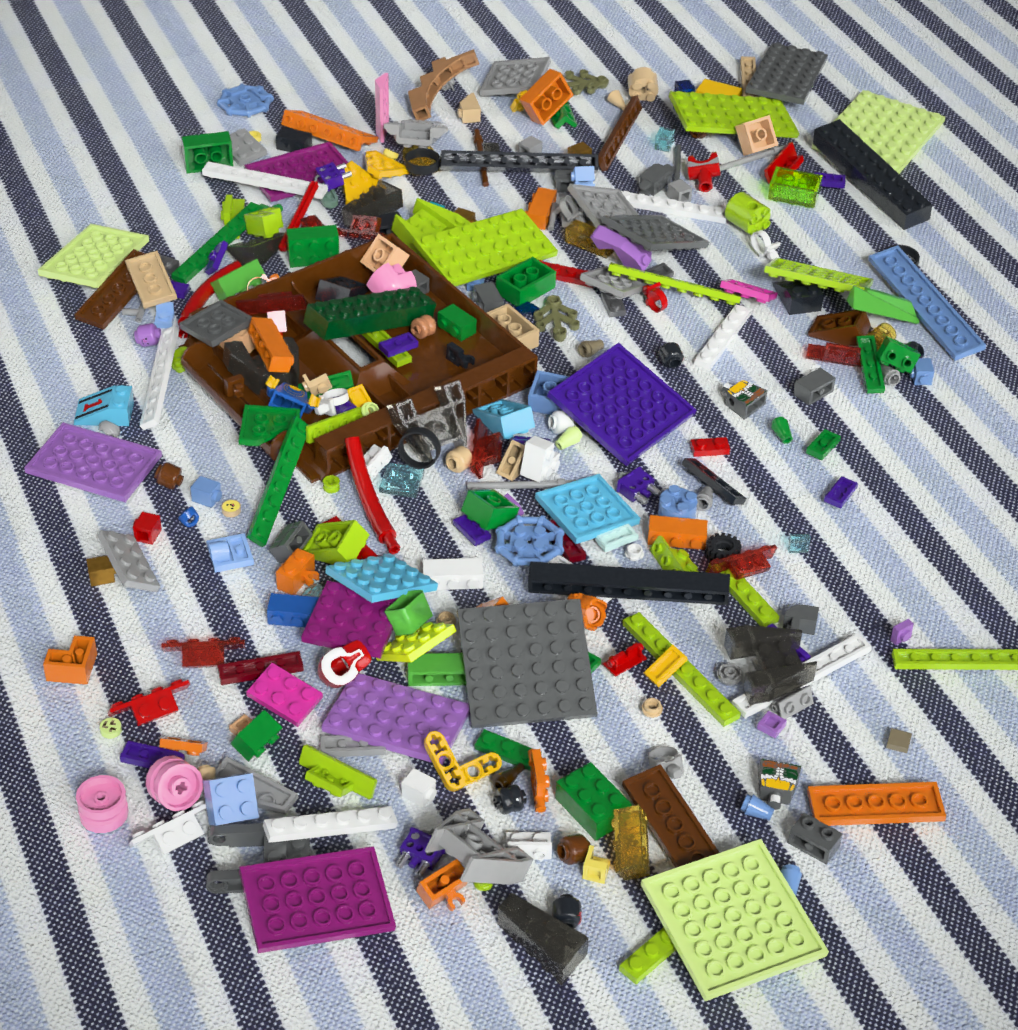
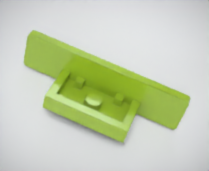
M226 194L225 201H222L221 220H224V226L244 209L245 199H233V194Z
M356 407L307 425L306 442L309 444L313 443L315 438L362 418V407Z
M659 535L650 547L651 553L663 570L699 572L698 567L689 558V554L683 549L670 548L663 536Z
M308 744L303 746L299 764L310 769L306 772L305 780L311 782L316 787L329 791L331 795L336 797H342L353 791L369 800L373 798L377 779Z

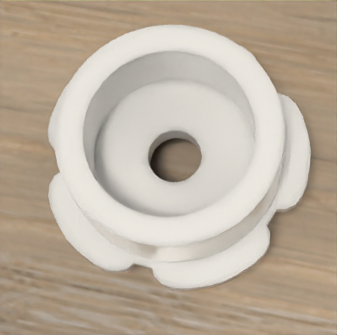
M636 543L630 544L627 547V551H625V556L631 561L642 559L644 557L642 546Z

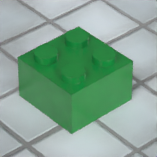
M494 489L468 490L461 511L467 515L468 519L480 524L482 529L490 530L497 529V527L503 526L514 519L520 507Z

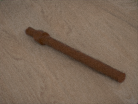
M475 129L474 144L477 151H483V138L480 135V130ZM480 171L482 184L484 187H487L489 185L487 171Z

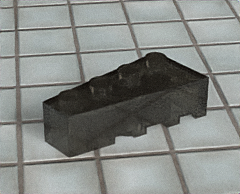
M379 180L377 186H371L369 192L360 194L359 199L352 200L342 208L344 226L354 231L359 230L367 225V218L395 212L402 208V189Z
M512 892L498 907L497 925L517 944L520 943L526 949V953L529 956L535 957L542 964L541 967L547 973L550 972L556 978V982L562 986L586 957L589 937Z

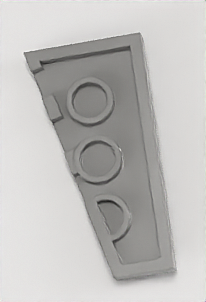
M228 757L216 769V778L253 773L258 808L286 815L298 799L296 792Z

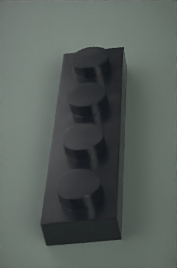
M684 458L682 465L687 468V472L700 478L699 481L704 485H709L715 494L723 496L725 502L733 506L735 504L744 505L747 498L697 459Z

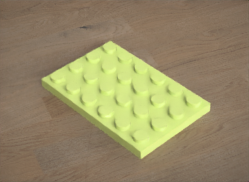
M90 224L38 269V274L49 279L53 278L63 282H72L77 285L98 288L133 249L139 251L149 242V235Z

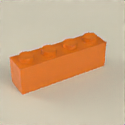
M252 317L248 334L269 372L289 373L290 367L294 363V356L288 349V345H286L273 319Z

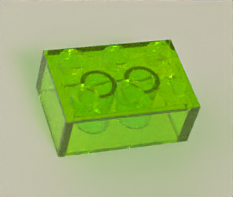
M776 166L770 181L768 199L775 202L780 201L791 205H800L806 208H815L821 191L823 175Z

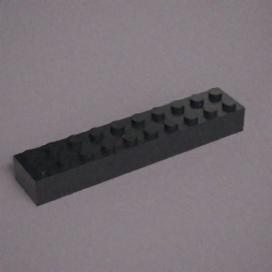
M840 119L814 129L813 144L903 230L930 220L932 204Z

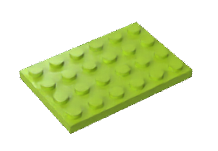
M777 257L768 263L764 270L770 277L778 278V276H783L788 281L801 280L802 284L811 285V283L818 284L817 287L824 289L832 287L837 292L851 291L853 285L864 290L865 287L870 288L874 280Z

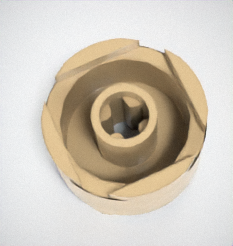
M647 67L637 68L632 74L630 73L628 76L630 97L638 95L641 101H654L658 94L657 74Z

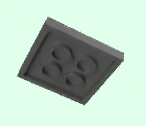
M219 300L180 322L179 325L181 330L213 348L240 331L247 329L250 326L252 316L223 300Z

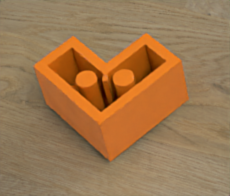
M74 635L69 650L48 649L43 663L46 681L88 685L97 657L95 637Z

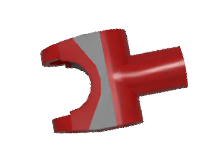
M712 152L710 158L705 161H698L693 155L688 156L689 180L698 179L699 190L709 192L713 188L712 177L721 176L717 152Z

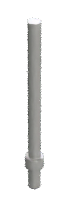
M786 145L774 146L770 150L721 164L720 171L771 155L776 156Z
M563 478L557 479V481H541L540 483L537 481L467 482V490H472L473 487L479 490L553 488L577 480H565Z

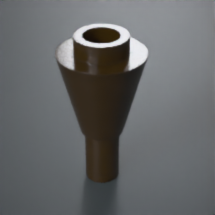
M518 763L512 769L495 774L492 778L494 788L497 790L501 787L513 785L518 775L525 770L524 764Z

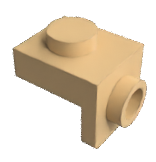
M326 373L309 381L306 374L302 375L304 378L302 385L305 391H310L314 396L325 393L333 388Z

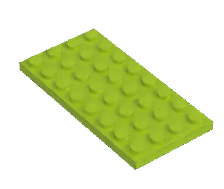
M670 91L669 98L685 131L737 134L735 126L770 115L776 137L798 138L799 131L784 104L778 99Z
M522 208L416 238L413 243L428 263L455 287L505 272L531 257L537 260H544L558 254L555 246Z

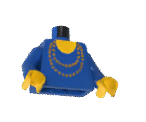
M272 375L267 379L265 383L267 385V395L271 398L268 406L301 409L300 419L303 412L310 413L315 407L318 408L321 397L311 394L310 399H307L306 391L285 382L277 386L280 380L278 378L275 379Z

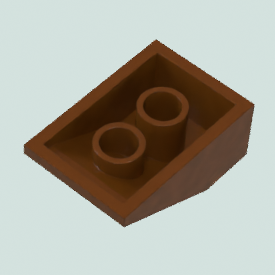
M860 310L825 314L816 317L808 335L844 346H857V336H866L871 325L867 313Z

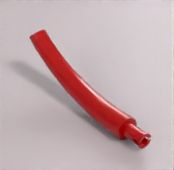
M239 261L223 267L198 287L183 308L178 325L187 319L190 313L204 307L208 299L215 293L210 283L241 267L242 265ZM179 327L178 337L182 338L184 334V338H187L188 333Z
M360 437L345 438L353 480L368 521L379 542L386 545L390 554H396L401 548L395 539L397 533L387 518L373 487Z

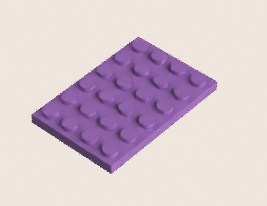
M63 422L24 469L27 474L126 503L162 457V452L158 449Z
M359 673L353 681L346 684L324 720L322 732L351 737V740L357 742L362 740L368 742V745L384 746L386 750L432 763L424 747V739L430 732H440L451 749L470 714L469 704ZM432 738L430 744H435L437 747L439 741ZM443 748L440 751L437 750L435 755H437L441 751H444ZM446 756L439 757V763L441 765H443Z

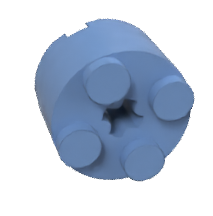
M671 485L669 489L661 493L658 516L696 518L697 494L695 492L680 488L677 485Z

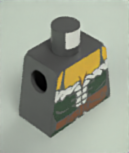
M741 380L734 386L727 382L722 388V392L726 394V406L744 420L766 404L768 390L747 381Z
M760 759L758 770L759 798L763 801H768V805L775 810L780 809L781 804H790L799 782L801 766Z

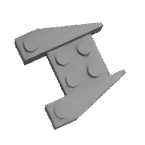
M470 808L455 811L437 826L425 849L426 853L445 849L448 855L458 859L465 868L460 878L462 882L505 885L523 882L534 860L518 846L504 849L481 831L485 820Z

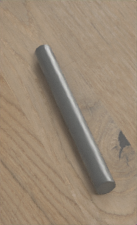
M679 144L675 146L673 182L680 179L681 145Z

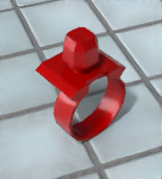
M660 282L642 287L643 294L647 296L646 306L649 305L656 313L665 310L668 305L665 293L659 289L661 286ZM656 301H661V308L655 304Z

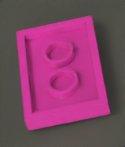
M733 279L723 280L720 285L727 293H741V297H754L756 301L761 303L775 300L778 294L777 292Z
M271 663L246 691L249 698L297 727L300 726L323 698L322 692L274 663Z

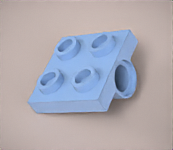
M245 533L206 541L215 573L254 565Z

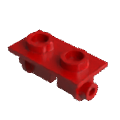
M635 642L625 651L610 656L609 660L602 663V665L616 677L647 660V657L642 654L644 649L642 643Z

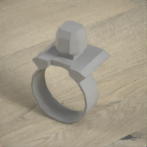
M566 195L559 200L560 209L564 216L567 217V221L576 219L575 222L579 227L587 224V220L583 216L585 212L583 209H578L576 201L570 195ZM566 201L569 203L572 213L569 211Z
M668 746L658 747L648 753L649 765L655 767L661 764L670 779L681 778L684 774L682 755L678 754L677 749ZM660 756H674V759L670 761L655 760L654 758Z

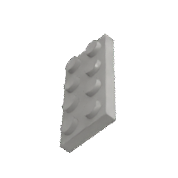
M100 530L97 537L124 587L157 592L160 585L135 537L130 534L124 535L114 531Z

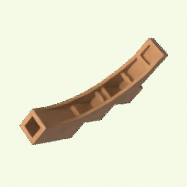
M474 49L449 59L443 57L431 62L433 72L420 76L422 86L408 91L411 108L416 120L431 118L432 102L440 89L449 80L462 71L479 65Z

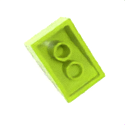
M356 520L317 524L312 532L313 536L302 550L314 554L315 560L332 565L336 562H351L352 559H357L359 552L366 545L370 534Z

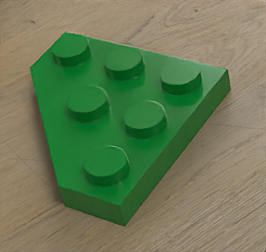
M245 405L239 445L259 446L275 438L281 432L288 430L292 418L295 416L300 418L301 409Z

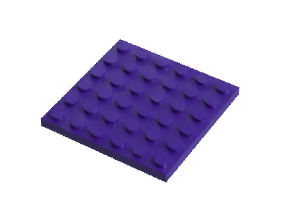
M619 342L551 389L547 394L550 400L625 466H628L694 416L697 411Z

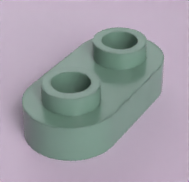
M332 189L329 192L327 191L320 201L324 207L333 209L338 205V196L335 190Z

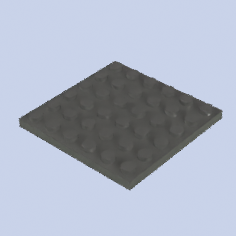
M580 599L457 609L471 728L597 717Z

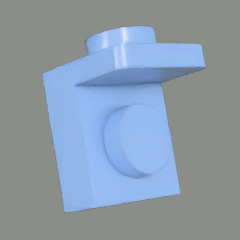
M165 302L156 305L154 324L157 328L172 327L175 317L174 303Z

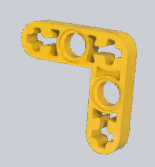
M430 732L424 739V747L444 786L449 791H458L497 772L502 765L500 756L491 752L459 767L447 741L440 732ZM432 738L439 741L437 747L435 744H430ZM443 748L444 751H441L437 755H435L437 750L440 751ZM446 756L450 761L449 766H442L439 763V757ZM489 760L495 761L496 764L494 766L490 765L483 770L482 766ZM468 767H475L478 770V776H469L467 772ZM451 768L454 769V770L451 772V774H450V772H448L447 774H445V772L449 771ZM452 777L454 779L458 778L459 780L456 784L450 783V779Z

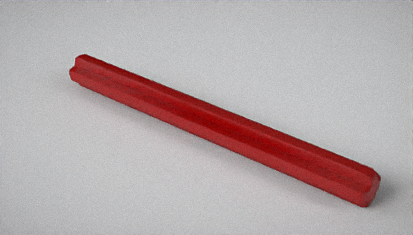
M312 180L309 183L287 229L299 228L319 187L317 181L314 182ZM285 232L279 244L280 251H287V232Z

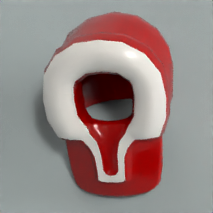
M355 640L343 647L333 648L320 659L317 673L320 680L326 686L340 688L353 681L359 672L371 663L372 659L364 644L359 640ZM342 658L346 661V663L348 664V667H349V668L346 667V665L344 664Z

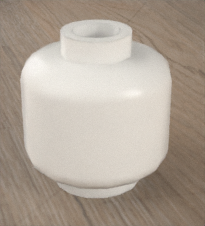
M556 410L548 418V426L555 434H563L568 427L576 426V422L564 411Z

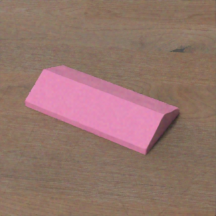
M384 73L375 80L376 135L381 143H384L387 134L384 123L389 122L388 73Z

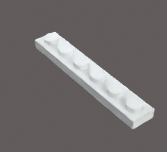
M736 304L695 358L694 365L711 370L750 317L752 309Z
M392 806L264 819L263 828L268 843L396 829L398 821Z

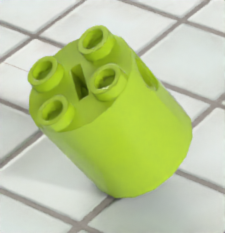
M745 192L735 194L725 208V218L750 235L759 230L767 229L770 226V208Z

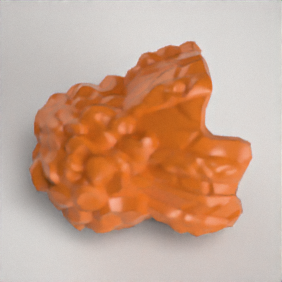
M571 593L568 596L567 600L580 599L585 629L595 631L604 623L606 618L605 610L607 609L606 602L583 593Z

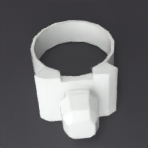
M763 230L754 232L751 235V244L753 249L759 254V257L768 255L767 257L770 261L776 257L779 258L775 250L780 246V242L771 244L768 234ZM757 234L763 238L765 251L758 244Z
M337 388L319 395L321 401L318 408L315 407L314 410L317 415H337L335 406L344 404L349 400L348 391L344 388Z

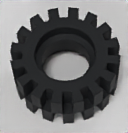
M716 533L715 537L713 535L710 536L706 544V559L708 558V562H712L714 566L719 564L718 567L722 568V565H725V568H728L729 564L731 567L740 560L742 548L740 540H737L736 536L732 538V534L729 533L728 536L725 533L721 535Z

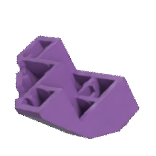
M604 225L597 226L590 238L598 249H614L624 266L643 271L646 270L651 262L652 251L645 250L641 244L631 242L629 237L619 235V232L616 230H611Z

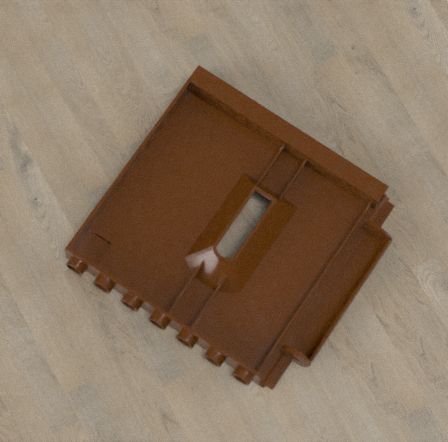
M393 233L383 237L410 255L402 268L405 272L416 269L429 278V292L425 295L437 303L433 319L436 322V331L433 335L419 339L412 334L411 325L384 330L392 338L409 332L418 340V347L407 351L412 356L411 363L397 368L362 334L350 337L377 360L360 367L331 339L323 340L303 323L307 304L320 301L315 299L320 279L343 276L367 284L374 272L360 261L375 239L223 300L252 317L267 318V312L285 311L286 333H283V339L294 356V363L290 367L289 373L269 372L256 348L247 356H241L225 351L220 345L212 348L190 334L185 343L178 346V348L182 346L187 347L181 357L182 368L240 427L245 405L268 406L271 398L267 395V385L265 383L270 375L280 380L277 386L285 382L298 388V384L304 382L302 376L304 374L311 381L325 373L327 376L351 371L354 386L362 384L371 401L378 405L379 410L315 438L313 443L309 444L305 440L296 468L311 484L318 480L323 482L326 476H336L351 469L345 438L360 437L364 455L374 444L380 448L386 446L391 451L398 447L400 439L407 430L414 427H422L433 432L472 414V409L505 399L531 387L537 372L538 356ZM451 304L456 305L477 319L476 334L462 342L441 329L437 323L438 312ZM208 306L195 310L194 312L189 314L188 318L200 312L201 310L207 308ZM453 342L464 350V355H472L475 358V364L468 363L467 369L462 367V365L458 367L446 359L447 344ZM241 374L244 377V396L239 398L235 396L227 397L224 394V379ZM313 409L310 413L303 412L301 420L310 425L332 416L326 414L317 415ZM287 430L259 445L274 461L277 459ZM408 435L404 438L403 445L423 435Z

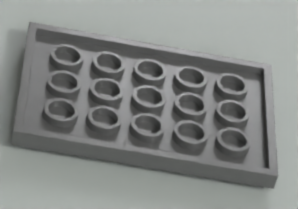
M663 215L603 216L601 220L602 223L607 225V228L618 231V234L623 237H629L631 242L643 245V248L647 251H662L663 249L672 251V249L691 250V248L700 250V248H708L710 243Z

